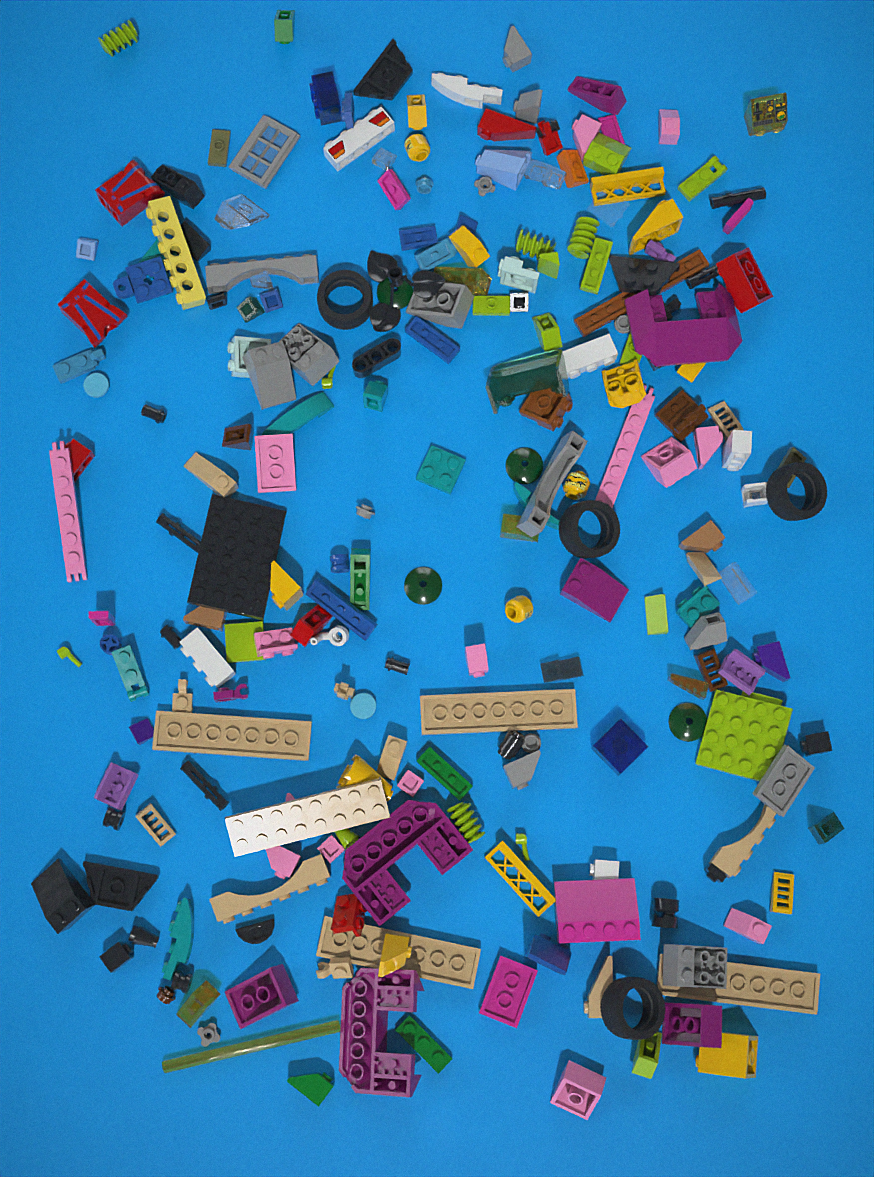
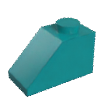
M370 381L363 393L364 408L379 412L383 411L388 395V386L384 382Z

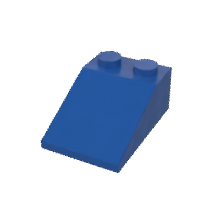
M540 933L539 936L534 934L525 957L558 974L565 975L572 952L568 951L569 946L563 943L556 945L550 942L551 937Z

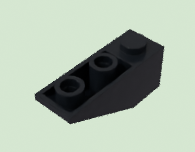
M163 164L150 177L173 197L191 209H194L205 197L194 181Z

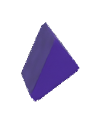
M148 718L129 726L139 745L152 739L154 736V729Z

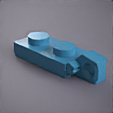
M445 238L416 254L414 258L421 271H428L452 258L458 251L451 240Z
M102 349L93 352L88 350L53 365V369L59 382L63 384L94 370L98 366L97 362L106 359Z

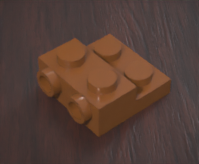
M537 381L519 413L536 421L539 426L554 431L556 427H561L565 412H570L573 403L569 393Z

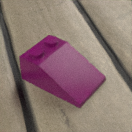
M580 558L560 595L602 619L611 622L629 589L597 566Z
M283 964L271 967L225 991L240 1029L299 1001Z
M665 1003L662 1044L721 1048L722 1006Z

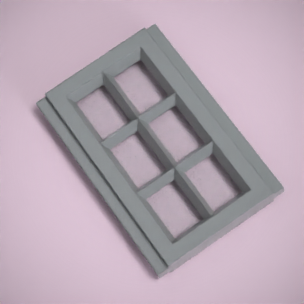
M263 115L229 165V168L266 189L300 139V135L270 117Z

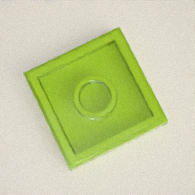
M263 621L224 624L227 663L266 660L263 659V656L257 657L253 636L254 633L264 632Z

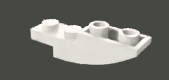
M432 73V86L453 101L482 109L483 103L501 105L502 89L481 87L477 84L468 85V78L460 75L449 76L444 73Z

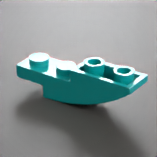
M184 897L182 901L179 900L175 912H178L177 917L171 921L168 929L171 932L170 936L177 939L170 946L169 953H171L169 962L165 961L162 968L163 978L173 980L180 962L188 963L193 945V909L190 899Z

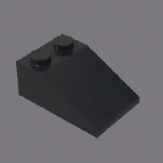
M60 858L31 883L46 920L57 934L70 929L96 905Z

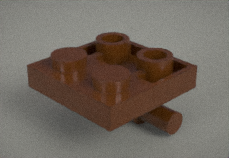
M682 390L657 412L655 417L682 442L708 418V415L704 412L706 407L703 404L698 406Z

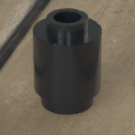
M509 730L499 744L497 752L508 760L515 757L525 743L524 735L517 730Z

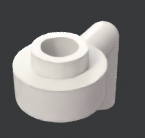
M335 626L330 632H320L310 639V643L316 645L322 640H330L333 645L342 646L348 641L349 632L343 626Z

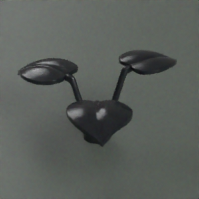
M371 251L367 261V270L370 278L376 282H383L388 278L391 284L390 305L388 306L385 303L377 304L370 313V321L376 332L389 331L396 327L401 319L400 310L393 308L395 287L401 286L406 281L410 286H414L413 291L416 296L427 299L438 293L444 285L445 279L431 271H418L413 275V282H411L406 275H403L402 269L398 267L397 261L392 256Z

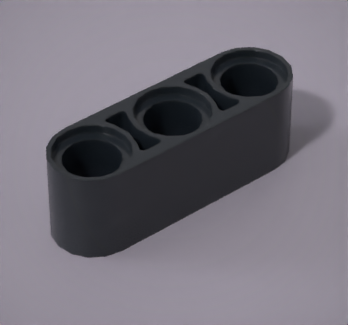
M390 338L356 357L352 362L354 375L357 378H365L398 359L401 355L400 341ZM394 346L397 348V350L391 352L388 350V348ZM374 356L381 357L379 361H374L372 358ZM358 365H364L365 369L358 370L356 369V367Z

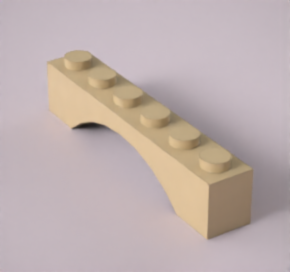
M764 804L761 816L754 828L739 841L720 847L708 864L713 863L727 878L732 877V875L735 877L742 868L740 866L742 861H747L752 855L753 851L751 849L754 844L758 845L765 835L762 834L766 828L770 829L776 821L774 819L776 813Z
M320 854L303 861L290 880L271 892L251 896L226 892L209 900L217 922L223 921L226 924L234 921V916L242 914L243 917L253 913V909L260 906L263 909L271 906V901L279 898L280 901L291 898L290 894L298 891V894L310 890L309 886L316 884L317 887L328 883L327 879L331 876L324 857Z

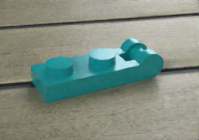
M131 645L113 650L111 653L130 702L137 700L136 698L141 696H149ZM139 684L140 689L134 691L132 685Z

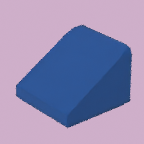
M460 215L457 229L463 225L475 236L478 222Z
M276 288L259 294L266 313L283 307Z

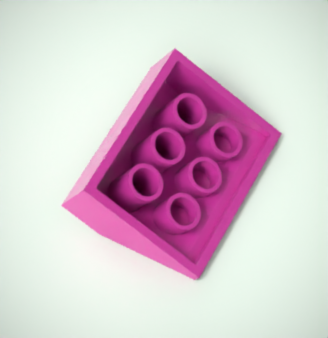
M634 878L554 882L558 943L641 940Z

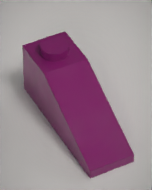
M577 76L568 88V92L603 112L615 115L619 114L627 102L621 86Z

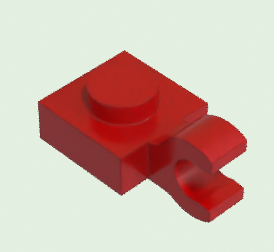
M543 120L539 122L538 127L543 134L539 141L544 155L548 156L562 149L558 132L555 130L551 131L549 121L545 122Z

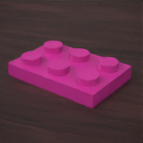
M500 955L479 1013L517 1028L538 970Z

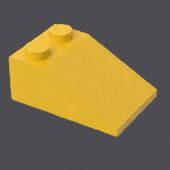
M673 199L663 200L657 204L633 236L628 252L629 255L646 248L650 240L659 242L678 233L683 215Z

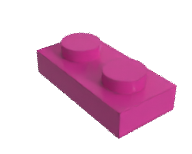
M388 169L378 179L377 182L395 210H401L411 197L393 169Z

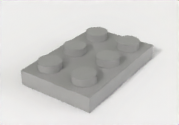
M783 745L752 794L779 816L784 817L815 767L788 745Z

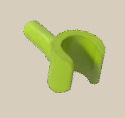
M336 365L329 371L328 378H322V389H331L333 387V374Z
M61 647L57 650L61 659L68 657L78 667L82 665L67 647Z
M516 833V844H522L524 859L528 861L530 859L527 850V837L523 833Z

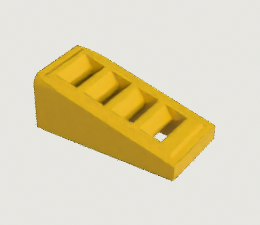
M774 872L770 912L792 914L793 874ZM778 878L789 880L788 884L778 882ZM778 886L786 887L788 891L778 890ZM777 895H787V899L777 898ZM777 902L786 903V907L777 906Z

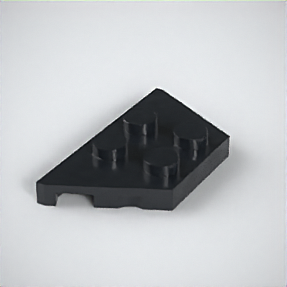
M392 39L354 89L353 95L393 101L412 76L413 69L406 62L404 54L400 52L394 39Z
M609 255V263L613 269L619 292L638 294L648 289L649 295L655 296L670 281V277L674 272H678L680 269V263Z
M83 861L87 884L91 892L90 896L95 904L100 906L134 911L159 878V875Z

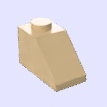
M388 735L377 768L378 774L393 781L395 780L407 747V741Z

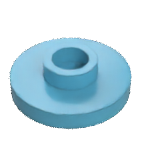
M92 373L86 377L83 386L89 396L99 398L107 393L109 382L103 374Z
M357 694L351 701V712L359 719H368L376 711V702L369 694Z

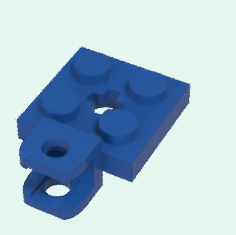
M161 256L125 267L128 276L113 282L119 299L135 296L138 304L173 293ZM147 275L154 277L152 285L144 283ZM121 286L126 287L124 291H120Z

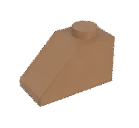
M710 520L682 541L679 548L695 552L708 553L711 550L715 552L723 546L722 542L725 536Z
M199 606L185 615L183 621L185 624L223 631L227 612Z

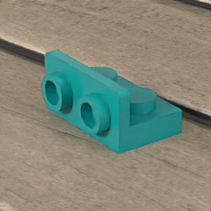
M707 585L703 588L699 586L691 593L693 597L690 600L685 598L678 604L679 609L676 614L690 629L700 617L709 615L720 605L718 600L708 591L709 587Z

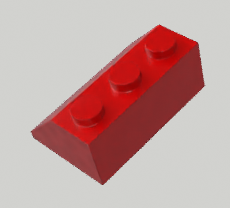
M749 247L716 263L717 271L723 277L726 289L732 295L734 305L740 313L773 297Z

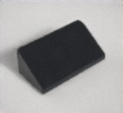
M184 221L180 226L190 254L199 262L211 251V247L207 241Z

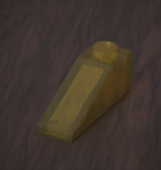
M434 268L433 272L441 275L445 279V283L466 285L473 295H488L492 278L482 268Z

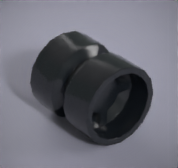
M653 898L655 914L652 915L651 926L678 929V917L675 914L679 911V900Z

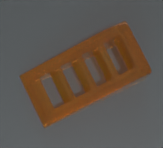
M673 673L669 675L668 681L699 699L704 700L706 698L708 682Z

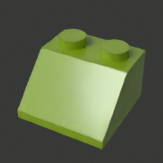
M599 133L593 139L584 155L583 165L603 175L618 174L632 148Z

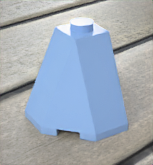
M485 150L482 155L478 156L475 162L477 173L484 177L489 176L491 180L516 191L531 162L532 152Z

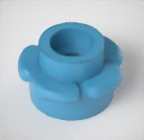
M422 177L416 181L419 193L428 194L431 192L434 184L429 178Z

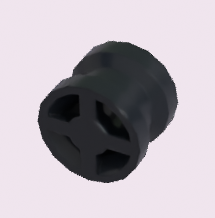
M109 807L104 816L103 826H111L114 830L119 831L125 818V812H116L113 808Z
M177 970L171 989H179L182 993L187 994L192 983L193 974L189 973L186 975L182 971Z

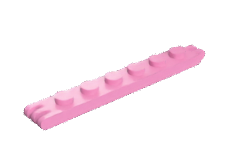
M650 388L649 393H646L641 402L631 406L596 496V501L606 503L611 508H613L655 396L652 393L654 388Z
M60 441V449H58L57 442H52L53 450H49L67 582H72V574H74L76 582L80 581L79 573H82L84 581L88 578L70 450L65 448L64 441Z

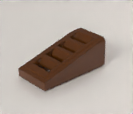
M710 648L694 655L709 692L728 685L726 678L718 673L721 665L715 649ZM710 656L711 659L703 662V658ZM713 663V667L706 669L705 666ZM717 671V674L709 677V673ZM720 678L721 681L714 684L711 683L712 680Z

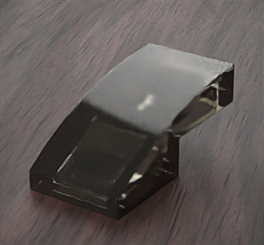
M580 657L540 664L544 683L584 676Z

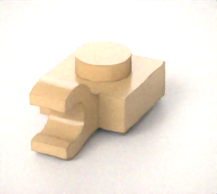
M178 679L179 693H173L172 712L193 713V694H187L188 681L186 679Z
M341 682V684L336 683L334 693L337 694L338 698L348 700V698L353 699L355 689L350 688L349 684Z
M350 957L330 958L329 963H318L319 970H316V974L319 979L326 978L331 974L333 979L353 978L354 971Z

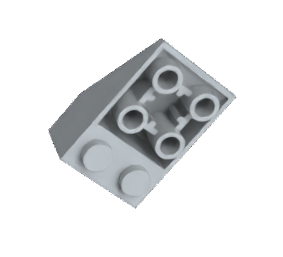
M299 323L279 341H283L290 366L312 386L340 362L332 347Z
M664 944L663 985L726 989L727 948Z

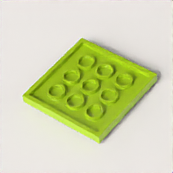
M716 690L695 764L760 782L784 745L793 709Z

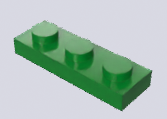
M430 747L416 761L459 801L473 787Z
M410 1015L395 1029L438 1074L453 1059Z

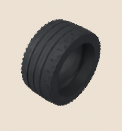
M339 270L330 273L322 280L318 289L317 304L319 312L323 319L336 329L351 330L361 326V324L366 322L373 308V295L369 283L361 274L351 270ZM342 286L354 287L362 293L363 304L353 313L338 314L332 311L327 304V297L331 291Z
M798 462L784 465L776 469L767 481L766 497L769 507L775 515L783 520L799 521L817 515L825 505L827 484L822 473L809 463ZM792 474L802 481L806 491V500L801 509L796 508L791 503L787 494V483Z
M588 500L575 503L568 507L560 518V540L566 550L574 556L580 558L601 557L611 552L619 540L620 522L617 514L608 504L601 501ZM585 511H591L596 515L601 526L600 539L593 548H588L584 545L578 535V522Z
M640 977L619 978L610 983L602 995L600 1006L602 1020L607 1029L615 1036L630 1040L647 1039L656 1034L663 1024L665 1001L657 985L650 980ZM634 988L642 999L643 1012L639 1023L631 1028L623 1015V1003L627 993Z

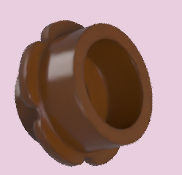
M159 987L157 998L161 1002L170 1004L171 1001L176 999L175 991L171 987Z

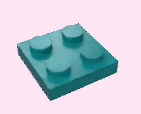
M431 445L416 480L451 495L466 460Z

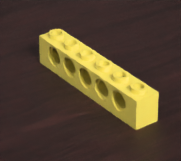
M167 196L149 201L146 215L153 223V235L157 236L159 240V252L163 253L165 257V269L169 270L171 274V286L175 287L177 291V303L181 304L183 310L204 305L206 296L171 197ZM164 217L167 221L162 222L158 218ZM170 234L173 238L167 239L164 235ZM176 251L179 255L173 256L170 252ZM182 268L185 270V273H179L176 269ZM189 285L191 290H185L182 286Z

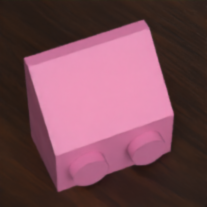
M673 437L641 456L655 479L665 488L675 484L676 481L697 469L691 451Z
M569 1060L562 1072L550 1103L588 1120L602 1095L606 1077Z

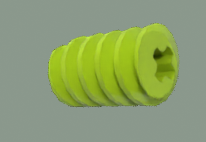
M130 20L127 21L128 26L125 23L121 24L122 30L117 26L115 27L116 33L110 30L109 36L105 33L103 34V40L98 37L103 50L111 57H113V50L117 53H120L119 47L125 50V43L132 46V39L136 43L138 42L137 32Z
M580 217L576 220L574 232L567 247L571 255L579 259L589 258V255L586 253L591 252L589 246H593L591 240L595 239L593 233H597L596 227L600 225L599 221L590 217Z
M523 229L520 231L516 242V252L519 253L523 249V255H526L530 251V257L533 258L536 255L537 260L539 259V254L554 252L556 242L551 246V240L544 243V237L537 241L536 234L530 238L529 231L524 236Z
M461 802L446 811L448 813L454 812L450 819H457L454 826L461 827L458 830L459 833H464L463 838L470 844L480 839L485 834V831L478 832L482 825L474 824L478 817L471 818V815L475 812L474 810H467L471 803L464 804V802Z

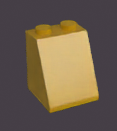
M722 1032L721 1048L699 1047V1055L696 1056L698 1072L745 1079L756 1078L758 1036Z

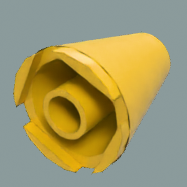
M355 754L351 759L354 761L353 764L347 765L336 788L381 778L385 798L388 802L393 794L392 786L366 761Z

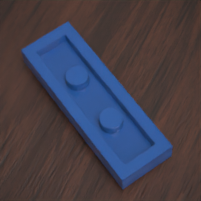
M417 316L405 329V333L447 364H450L460 352V348Z

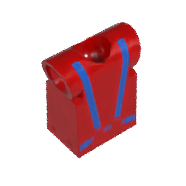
M136 160L130 161L124 171H120L95 189L99 202L122 227L147 208L149 201L163 198L165 195L164 191L155 181L145 176V170Z
M85 279L57 304L62 314L87 336L94 349L106 338L109 331L117 328L128 317L122 310L111 305Z

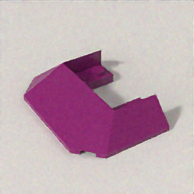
M720 284L715 291L697 292L695 297L700 319L667 321L662 295L649 296L648 289L625 299L624 302L635 352L639 355L643 354L656 367L728 361L743 341L732 295Z
M407 800L390 814V818L382 820L345 851L342 879L379 926L411 901L387 869L418 845L441 875L445 874L473 851L436 803Z
M360 968L356 976L342 988L339 1072L343 1077L347 1078L355 1093L412 1097L421 1075L414 1074L415 1054L387 1052L388 1011L417 1012V991H425L416 970L398 969L388 975L378 977L379 969Z

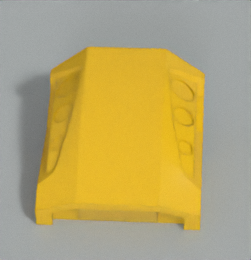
M637 359L634 362L602 371L610 406L624 408L641 402L646 396Z

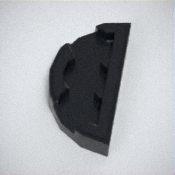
M270 919L235 930L238 937L244 942L260 944L272 935L275 922L274 919Z

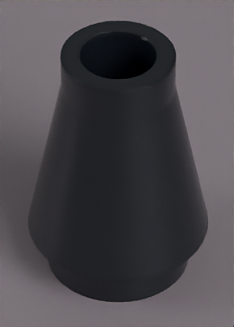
M134 925L128 940L132 941V944L155 948L160 936L153 934L141 925L139 927Z

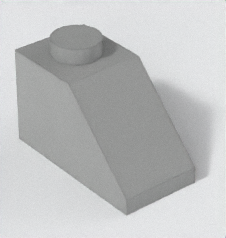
M514 26L510 28L503 57L505 66L509 67L513 73L530 64L532 59L531 51Z
M538 89L520 94L519 101H515L513 109L516 112V119L537 124L543 90Z
M540 750L503 766L512 789L517 787L518 790L529 786L528 782L532 779L541 754Z

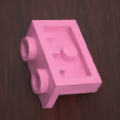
M285 628L254 633L257 657L263 656V659L275 657L274 654L282 653V656L294 654L293 652L298 649V645L295 644L294 638L290 636L293 629Z

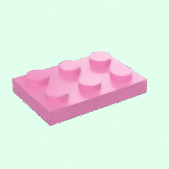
M293 434L255 436L258 493L296 491Z

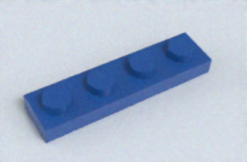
M319 578L314 580L306 592L308 597L364 641L370 637L378 625Z

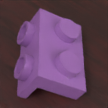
M734 649L724 658L718 673L750 695L753 693L759 678L765 674L766 670L739 650Z
M111 762L96 790L94 798L122 811L139 775Z

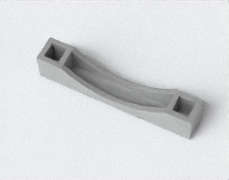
M304 254L302 257L285 256L282 259L267 258L262 261L252 259L242 263L232 261L222 265L213 263L210 266H205L209 294L228 292L241 281L259 275L284 276L301 285L319 283L316 255Z
M571 431L561 438L516 526L530 537L543 531L550 517L551 506L560 485L581 456L588 442L576 432Z

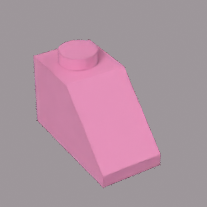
M659 109V144L677 145L680 135L678 110Z
M583 114L579 120H575L572 126V130H574L573 140L582 161L591 142L600 133L602 124Z
M718 426L696 428L693 433L698 469H702L721 443H723V434L719 432Z
M485 643L465 647V658L469 676L473 675L474 678L485 676V673L489 670Z
M280 845L266 849L271 869L276 871L274 875L284 880L286 876L291 878L301 856Z
M731 908L723 925L758 944H764L772 927L734 908Z

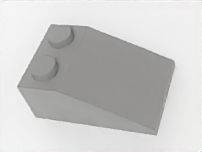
M444 283L438 293L431 298L423 299L416 296L413 292L406 313L446 327L462 329L474 295L466 285Z
M283 341L248 350L242 358L261 409L296 400L290 361Z

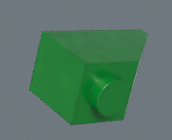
M277 10L274 18L275 42L280 44L293 42L295 10Z
M316 1072L290 1076L287 1080L290 1085L318 1107L335 1085L332 1083L333 1078L325 1072L323 1074Z

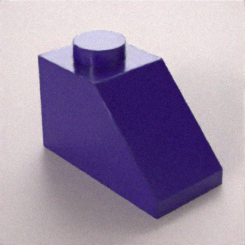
M780 641L757 646L754 649V653H752L753 660L764 668L766 673L782 682L790 679Z

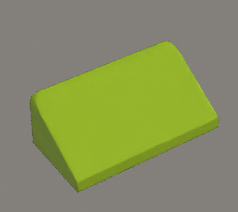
M558 252L539 254L537 272L557 279L560 266Z
M665 594L644 597L647 635L667 634L668 620Z

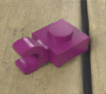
M240 684L234 691L228 687L219 688L218 692H213L214 700L218 703L236 699H248V694H240L241 689L247 688V685Z

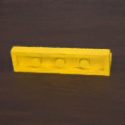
M657 167L592 177L590 190L594 206L665 195L666 190L663 182L664 168ZM659 183L660 190L654 191L649 188L651 184ZM637 186L643 189L641 193L637 194L631 190ZM621 189L625 194L617 196L614 194V191ZM603 192L607 194V197L598 200L596 193Z
M501 841L484 857L537 917L555 902L552 894L504 841ZM499 850L504 855V864H495L490 857ZM506 860H508L512 865L506 864ZM498 866L504 867V872ZM506 867H515L518 871L517 879H509L506 876ZM512 881H517V887ZM520 882H528L531 885V894H523L519 890ZM525 896H531V901H529ZM533 897H542L547 904L538 911L533 906Z

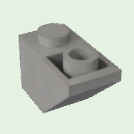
M720 612L699 618L684 637L689 649L697 650L705 646L718 645L727 641L726 623Z

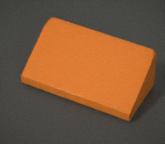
M563 150L557 156V161L567 188L588 183L589 180L578 150Z

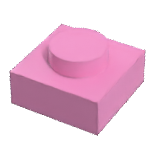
M407 770L397 787L411 797H414L424 780Z
M332 835L317 848L330 864L345 851Z

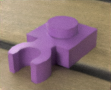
M652 240L648 242L645 249L646 254L657 261L675 263L676 257L673 254L667 253L661 243Z

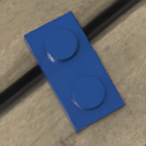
M352 93L345 94V99L342 101L341 119L342 122L346 123V129L354 128L355 108Z
M435 226L399 231L402 251L431 247L438 243Z

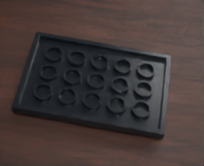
M212 494L187 603L263 620L271 585V563L273 561L276 562L287 511Z

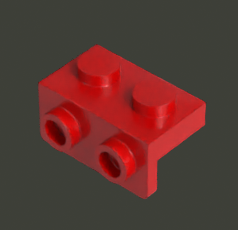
M355 894L337 896L331 930L334 934L353 931L356 937L361 936L367 910Z

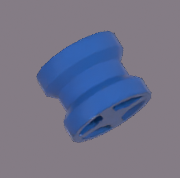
M347 554L330 556V562H332L331 573L350 571V567L347 565L349 560Z
M112 634L104 635L100 640V648L108 655H112L111 652L122 646L121 641Z

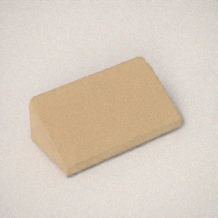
M704 552L686 553L687 562L704 586L722 579V576Z

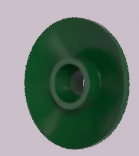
M386 278L378 284L377 298L380 303H385L389 306L391 284L389 279ZM406 281L401 286L395 287L398 288V291L394 292L393 308L400 310L409 305L413 295V286H410Z
M518 448L511 452L506 460L508 476L519 484L533 483L542 474V458L533 449ZM526 461L528 466L523 467L521 463Z
M419 567L407 575L404 582V590L412 602L427 605L434 602L440 596L442 581L438 573L433 569ZM420 582H426V587H421L419 585Z
M683 703L676 706L670 713L669 728L672 734L679 740L692 742L703 736L707 717L699 706L692 703ZM687 718L692 719L691 725L686 723Z

